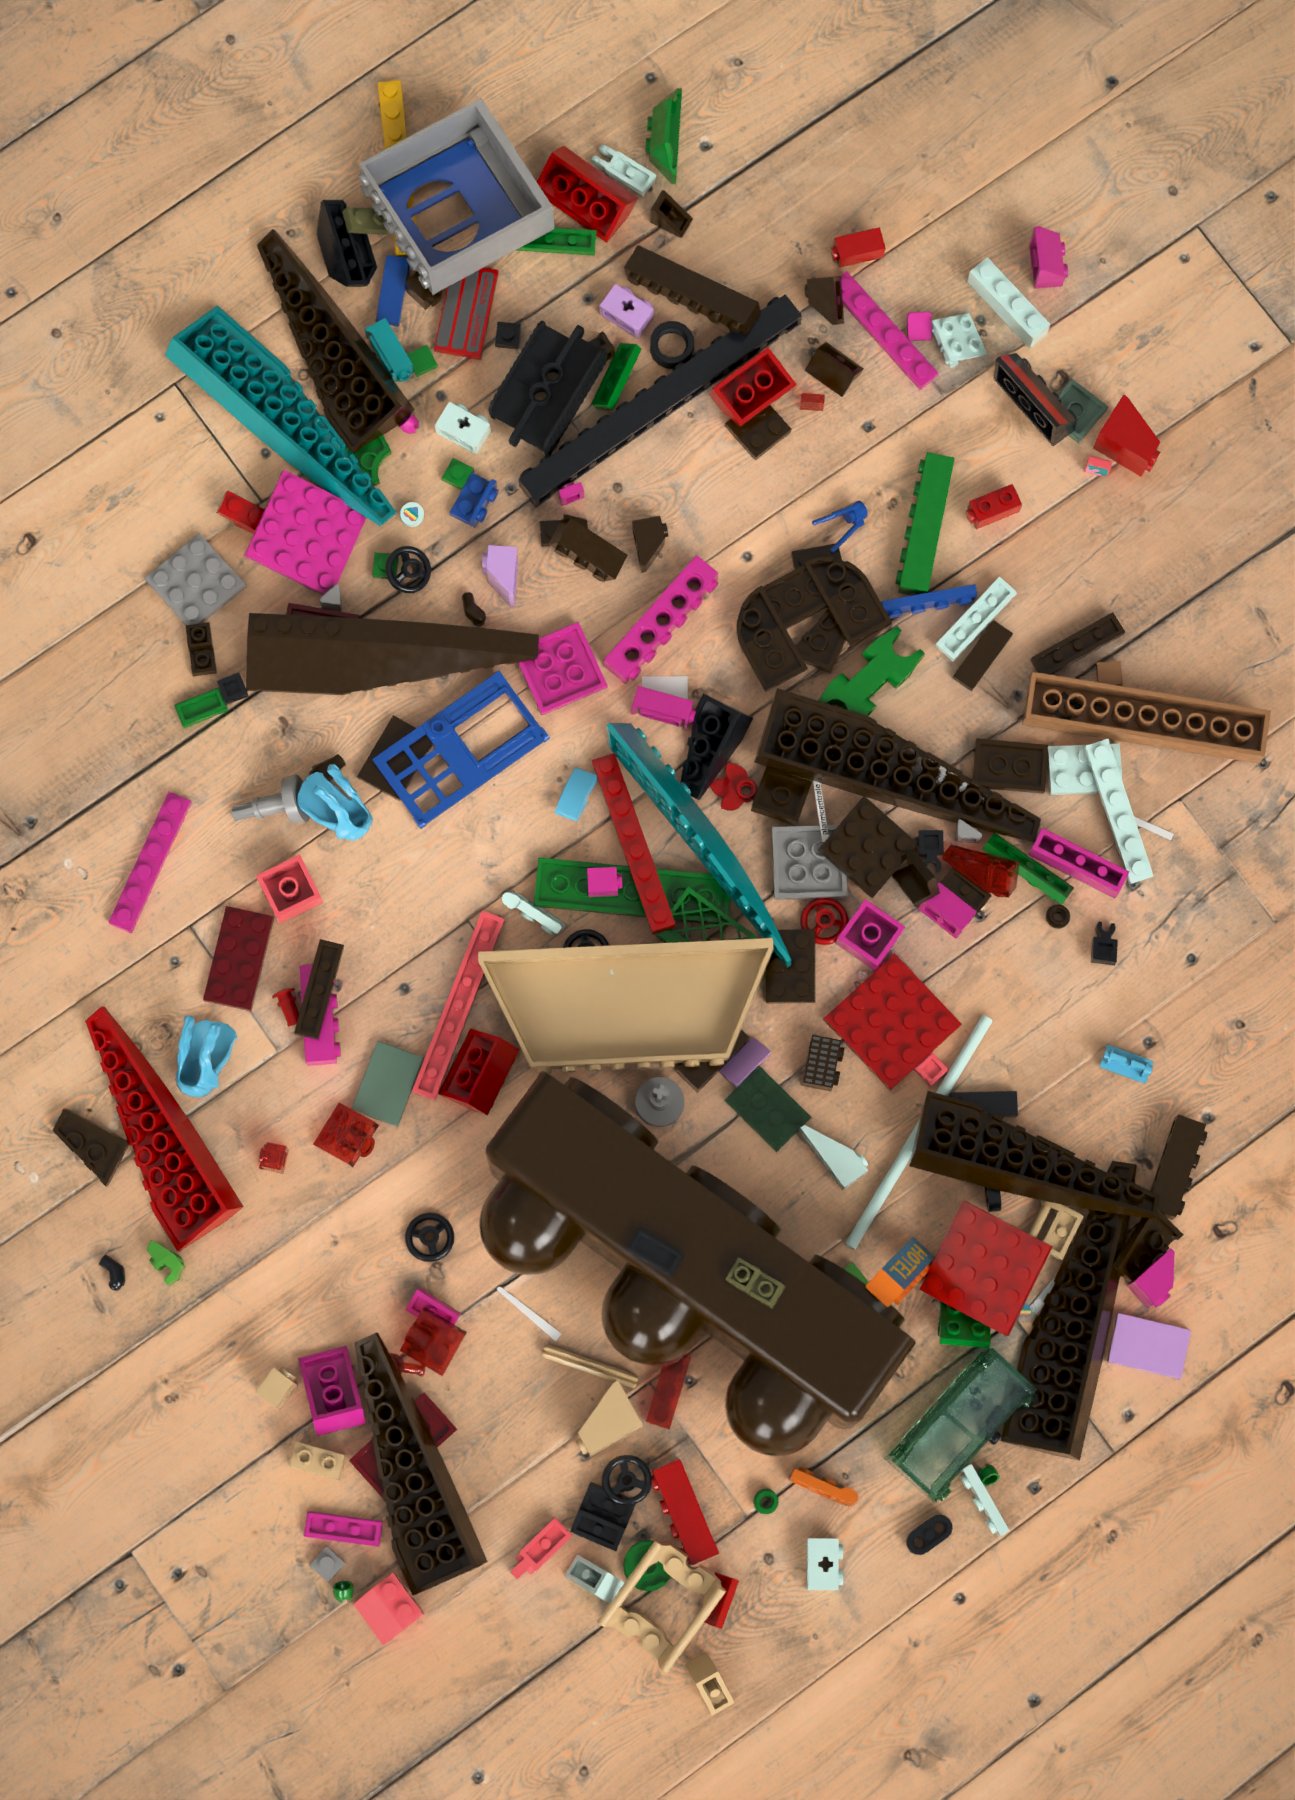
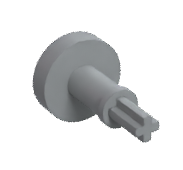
M297 774L283 777L281 793L261 798L256 797L252 799L251 803L231 807V815L234 817V821L250 817L262 819L265 816L286 812L293 824L309 821L310 817L297 804V794L303 783L302 779Z
M654 1077L645 1081L639 1087L635 1097V1108L639 1117L646 1124L653 1127H666L676 1122L681 1116L684 1108V1095L677 1083L671 1079Z

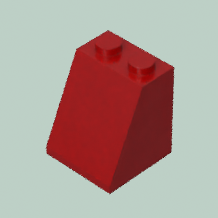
M1123 394L1099 432L1093 449L1142 477L1145 470L1150 472L1161 453L1157 450L1161 442L1130 399Z

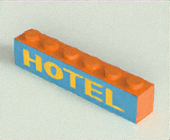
M912 1237L865 1287L887 1308L893 1302L898 1305L927 1274L931 1267L930 1262L935 1257Z

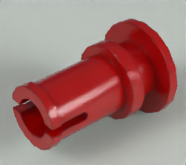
M295 988L280 990L272 996L273 999L278 998L279 1003L277 1005L282 1008L288 1027L297 1024L299 1012L294 1002L296 997H293L291 992L295 991Z

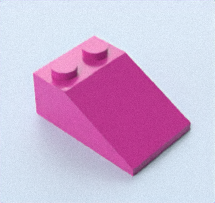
M347 1346L298 1358L317 1436L366 1424Z

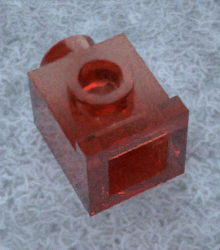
M269 1142L266 1145L264 1144V1148H261L259 1155V1169L284 1174L289 1152L287 1146Z

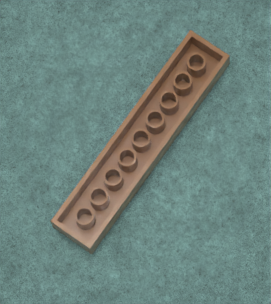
M1032 672L1028 681L1022 725L1260 764L1265 757L1271 710ZM1063 692L1069 695L1067 700L1065 698L1062 700L1061 694ZM1056 700L1057 705H1051ZM1070 702H1077L1081 708L1074 709L1075 707ZM1058 710L1064 717L1068 715L1072 718L1070 720L1060 719L1054 713Z

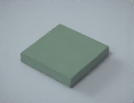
M1071 378L1058 396L1062 401V405L1066 409H1071L1077 418L1075 431L1068 436L1079 444L1107 411L1108 406Z

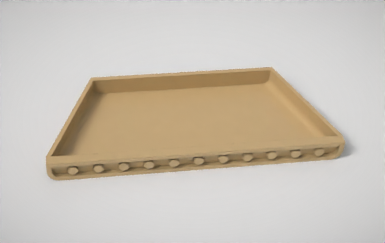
M773 938L485 951L478 952V962L531 1068L537 1069V1073L542 1071L552 1073V1069L560 1068L562 1072H576V1068L586 1067V1071H600L601 1067L611 1066V1070H625L626 1065H635V1069H649L650 1064H660V1068H673L675 1063H685V1067L699 1066V1062H709L710 1066L724 1065V1061L729 1060L774 947Z

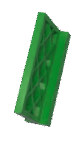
M689 886L671 909L673 917L683 916L684 929H669L653 934L664 943L690 942L688 932L702 930L703 939L707 941L705 929L719 927L721 940H724L722 926L732 925L737 928L738 938L729 940L760 939ZM689 894L698 900L699 909L684 910L683 901ZM701 903L704 904V905H705L706 907H708V908L702 909ZM681 906L682 912L675 913ZM702 912H715L719 924L704 926ZM700 913L701 926L687 928L685 915ZM721 918H723L727 922L721 923ZM740 931H741L743 934H745L747 937H742V938H741ZM685 932L686 938H684L679 933Z

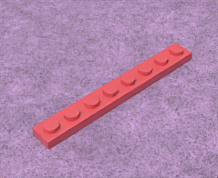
M483 910L481 911L412 1093L436 1101L484 976V972L478 962V952L494 950L505 918Z

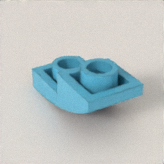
M575 768L561 794L555 814L578 821L588 804L587 797L598 781L597 775Z

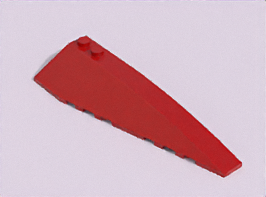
M101 1006L85 1022L95 1050H99L102 1058L100 1064L103 1072H106L111 1084L108 1087L111 1095H115L118 1104L116 1109L126 1138L130 1142L129 1145L133 1146L136 1166L140 1167L144 1177L142 1183L145 1191H149L152 1200L149 1203L152 1211L177 1252L229 1220L244 1206L166 1085L104 1006Z

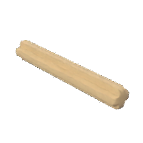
M546 1345L542 1354L546 1359L613 1382L618 1380L620 1384L635 1388L638 1381L636 1374L551 1345Z

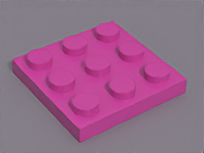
M579 622L539 638L538 659L518 663L542 716L608 688Z

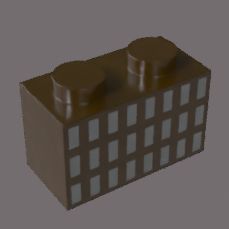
M812 1035L802 1086L830 1092L833 1085L838 1086L840 1071H836L837 1061L842 1062L844 1048L840 1047L841 1040Z

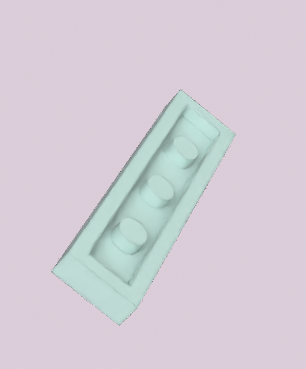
M998 577L936 643L935 647L953 662L1016 596L1017 591L1001 577Z

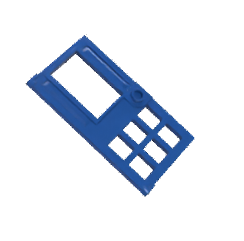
M498 671L377 755L372 761L413 816L417 826L422 829L426 824L534 748L549 740L550 737L543 727L539 726L504 676ZM506 693L529 726L477 761L454 729ZM426 735L435 749L418 760L409 746ZM404 751L413 764L398 775H395L386 762ZM440 754L449 768L432 779L423 765ZM418 770L426 784L412 794H409L400 781ZM454 773L463 787L446 798L436 784ZM429 789H432L440 803L426 813H423L414 800Z

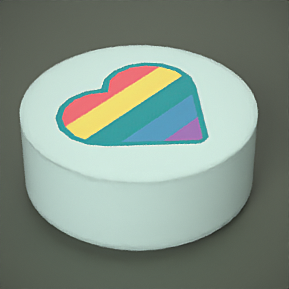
M415 502L406 503L400 510L401 521L408 527L419 526L424 520L423 508Z

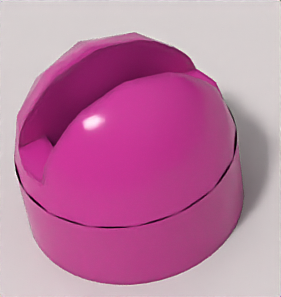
M411 413L398 427L405 433L413 434L416 432L415 429L419 428V421Z

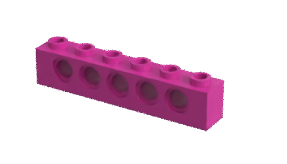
M696 555L604 659V667L624 684L629 680L634 681L641 672L640 667L645 662L650 663L656 656L657 652L655 650L661 644L664 646L672 637L671 632L676 627L681 628L688 619L686 615L691 610H697L703 602L702 597L707 592L711 593L719 583L717 581L718 572ZM691 582H696L700 585V588L691 590L687 585ZM674 600H682L685 605L677 608L672 605V602ZM660 617H666L669 623L660 625L656 620ZM649 634L654 640L650 643H645L641 640V637ZM629 652H635L638 658L636 660H628L625 655Z

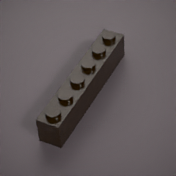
M639 245L624 266L627 280L633 285L639 286L640 284L654 295L661 294L667 297L673 304L679 305L680 303L686 306L694 314L701 313L716 324L720 322L734 333L741 332L748 335L761 314L758 301Z

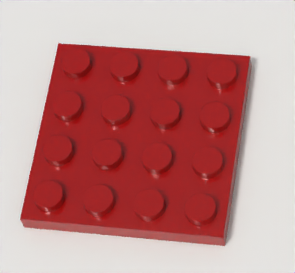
M895 953L823 1019L890 1091L962 1025Z
M963 1200L919 1290L1001 1334L1009 1336L1053 1246Z

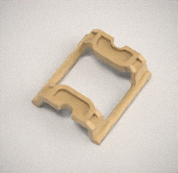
M655 1540L597 1622L603 1627L613 1626L628 1638L633 1635L639 1636L643 1642L641 1648L658 1659L659 1668L663 1672L668 1673L726 1591L722 1588L721 1581L701 1564L698 1567H691L687 1562L688 1555L668 1541L660 1542ZM658 1561L663 1564L664 1570L669 1576L688 1590L704 1594L703 1607L675 1646L666 1638L665 1631L638 1611H629L621 1607L647 1568Z

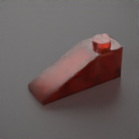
M950 845L942 856L944 861L982 890L992 893L997 897L1009 898L1017 887L1018 861L955 845Z

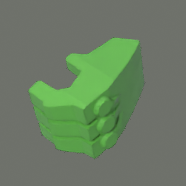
M151 1240L147 1247V1251L151 1255L149 1261L158 1271H161L166 1266L171 1268V1274L164 1279L165 1283L171 1286L180 1280L182 1270L185 1268L184 1261L179 1255Z

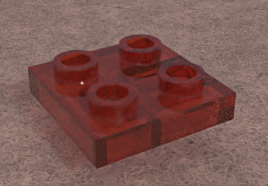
M338 1103L313 1145L354 1167L360 1156L367 1157L372 1152L375 1145V1140L372 1136L379 1125L347 1106Z
M424 1307L409 1329L400 1351L443 1376L467 1332Z

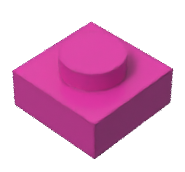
M581 482L565 484L561 487V490H558L562 506L584 498V489Z

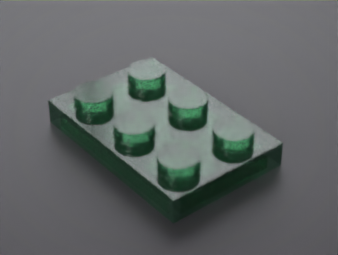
M760 1066L724 1100L776 1153L811 1119V1116Z

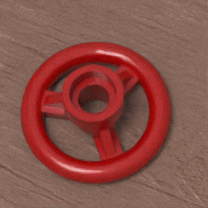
M831 898L812 900L804 907L801 913V929H809L808 915L815 908L817 912L815 917L816 926L813 929L816 931V944L830 945L835 943L849 923L845 908L838 901ZM822 905L834 907L839 912L841 920L835 919L834 913L830 909H824ZM822 917H827L829 919V922L827 924H824L820 921V919ZM832 926L840 928L831 937H818L822 929H828Z

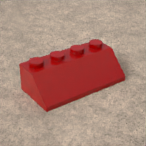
M565 146L551 152L537 180L538 185L551 204L586 229L596 230V236L606 243L609 242L629 217L638 200L632 193Z

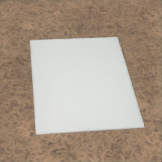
M688 676L642 677V687L688 700Z

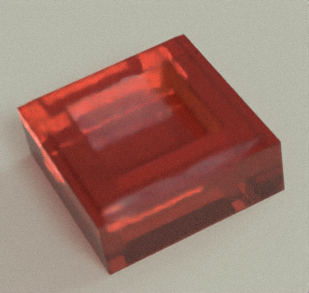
M802 393L800 410L823 411L825 395Z

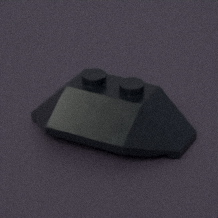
M322 200L316 235L329 277L346 287H366L369 285L377 269L368 235L347 232L342 213L347 208V204L343 200Z

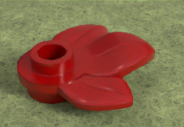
M733 763L726 764V777L717 779L710 785L712 791L717 796L723 798L721 809L727 811L737 810L743 803L753 801L758 791L757 784L753 780L748 779L746 770ZM746 787L751 792L748 795H744L741 790Z

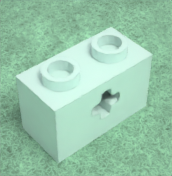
M449 402L435 424L437 434L475 455L478 454L491 433L489 421L485 417L469 413L468 409L459 403L455 405Z
M807 1538L806 1590L837 1591L838 1585H843V1570H838V1560H843V1544H839V1539ZM823 1557H827V1562L832 1563V1566L827 1568V1572H823V1567L818 1566V1563L823 1561Z

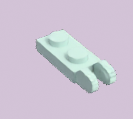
M601 145L598 150L602 155L611 159V161L607 163L603 159L593 156L590 160L592 164L644 197L656 180V175L621 152H616L606 145Z
M517 891L505 892L503 897H501V901L508 908H518L522 911L521 915L532 922L535 919L542 924L541 928L551 935L562 933L566 927V923L543 908L534 906V902L517 893Z

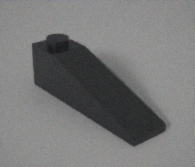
M704 693L695 709L694 720L691 722L693 728L691 737H688L687 742L689 746L688 756L683 764L680 783L684 782L691 791L690 796L697 800L702 798L737 749L753 720L747 714Z

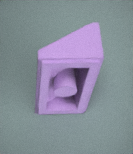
M753 1037L719 1072L737 1089L771 1055V1051Z

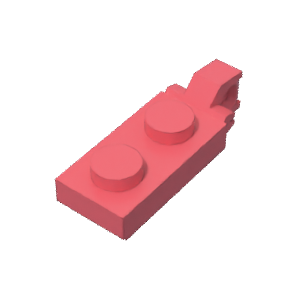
M555 1517L519 1552V1555L515 1558L519 1564L510 1573L516 1579H519L526 1571L530 1574L534 1573L573 1535Z

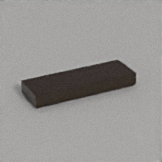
M993 620L952 678L970 691H973L1010 640L1013 633Z

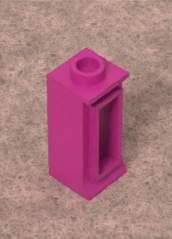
M638 686L631 708V714L639 713V716L678 727L684 725L686 730L688 723L693 722L696 711L693 709L694 701Z

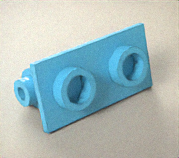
M1107 1044L1099 1067L1146 1084L1153 1068V1061Z

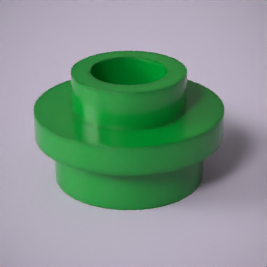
M762 1489L755 1494L753 1504L759 1513L770 1514L778 1507L779 1501L774 1491ZM763 1497L770 1499L771 1503L769 1506L765 1507L761 1504Z

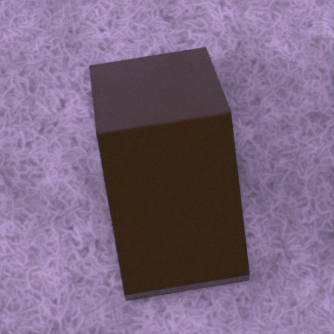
M665 190L661 191L651 208L650 223L679 238L683 237L693 220Z

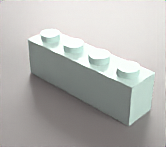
M988 257L970 271L967 283L1029 349L1047 335L1050 323Z

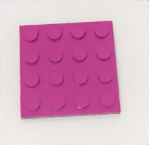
M283 470L244 556L323 596L335 584L337 585L366 517L346 505L342 499Z

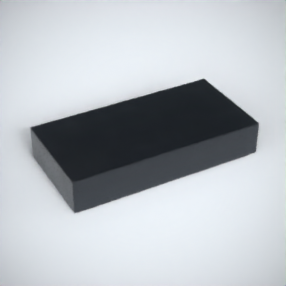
M639 1228L626 1250L670 1278L684 1257L682 1253Z

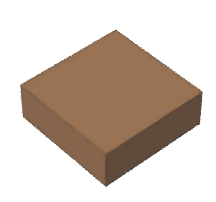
M1121 661L1096 663L1097 682L1117 686L1123 685Z

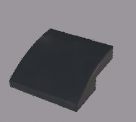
M590 1482L570 1532L617 1551L636 1504L629 1506L617 1504L606 1495L603 1486ZM619 1493L617 1494V1495L620 1496V1497L628 1498V1497H626V1496H624V1495H621V1494H619Z

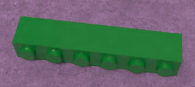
M927 452L925 460L920 459L918 473L922 474L921 481H916L913 495L917 496L916 504L911 503L909 517L913 518L912 526H907L904 540H909L907 549L902 548L900 562L904 563L903 570H898L895 584L899 585L898 593L912 596L928 593L954 457Z

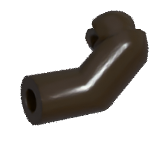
M464 593L462 601L466 617L475 626H483L486 620L485 612L475 604L472 593Z

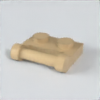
M1041 1200L1040 1204L1042 1205L1028 1234L1037 1237L1050 1209L1056 1211L1057 1214L1043 1241L1053 1246L1049 1255L1062 1260L1084 1215L1062 1204Z

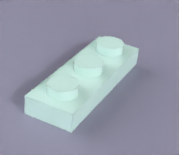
M972 1464L961 1469L963 1475L960 1476V1479L966 1489L971 1488L975 1497L972 1500L979 1512L982 1510L985 1512L988 1518L985 1523L992 1534L997 1533L998 1536L1009 1532L1010 1530Z

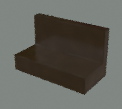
M825 342L817 348L804 371L843 397L851 383L860 376L864 368Z
M911 849L905 852L908 866L895 872L892 878L914 907L940 894L935 876L915 850Z

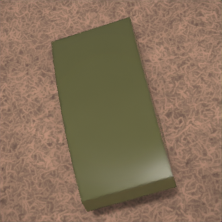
M739 1257L725 1279L773 1309L785 1288L784 1284L764 1274L760 1269Z

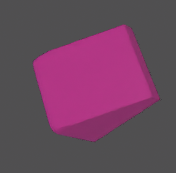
M931 312L908 313L907 333L909 341L932 340Z

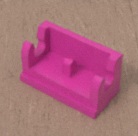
M938 882L940 894L921 903L918 909L957 939L977 911Z

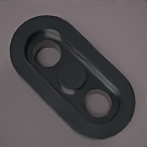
M935 1515L914 1529L906 1539L908 1550L915 1555H923L943 1542L952 1533L953 1526L950 1519L944 1515ZM936 1523L943 1525L944 1529L941 1533L935 1531ZM919 1537L923 1540L921 1547L915 1546V1538Z

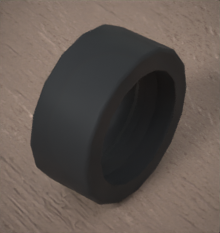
M667 321L656 327L650 337V353L653 360L658 365L667 369H673L681 362H688L694 353V337L691 330L686 325L677 321ZM668 333H676L684 338L686 348L679 356H665L658 348L660 338Z

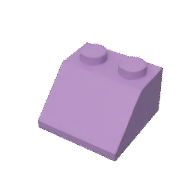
M488 545V553H483V574H487L488 583L510 607H515L518 570L517 547Z

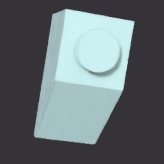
M578 1554L564 1575L609 1604L624 1584L623 1581Z

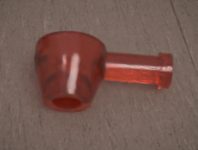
M389 1353L400 1374L410 1373L424 1376L425 1364L404 1363L399 1355Z

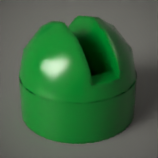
M985 1464L986 1467L983 1469L980 1467L977 1473L983 1485L990 1486L997 1482L1000 1476L994 1466Z
M340 1581L333 1585V1594L336 1600L341 1603L342 1599H346L347 1602L351 1600L354 1593L352 1582Z

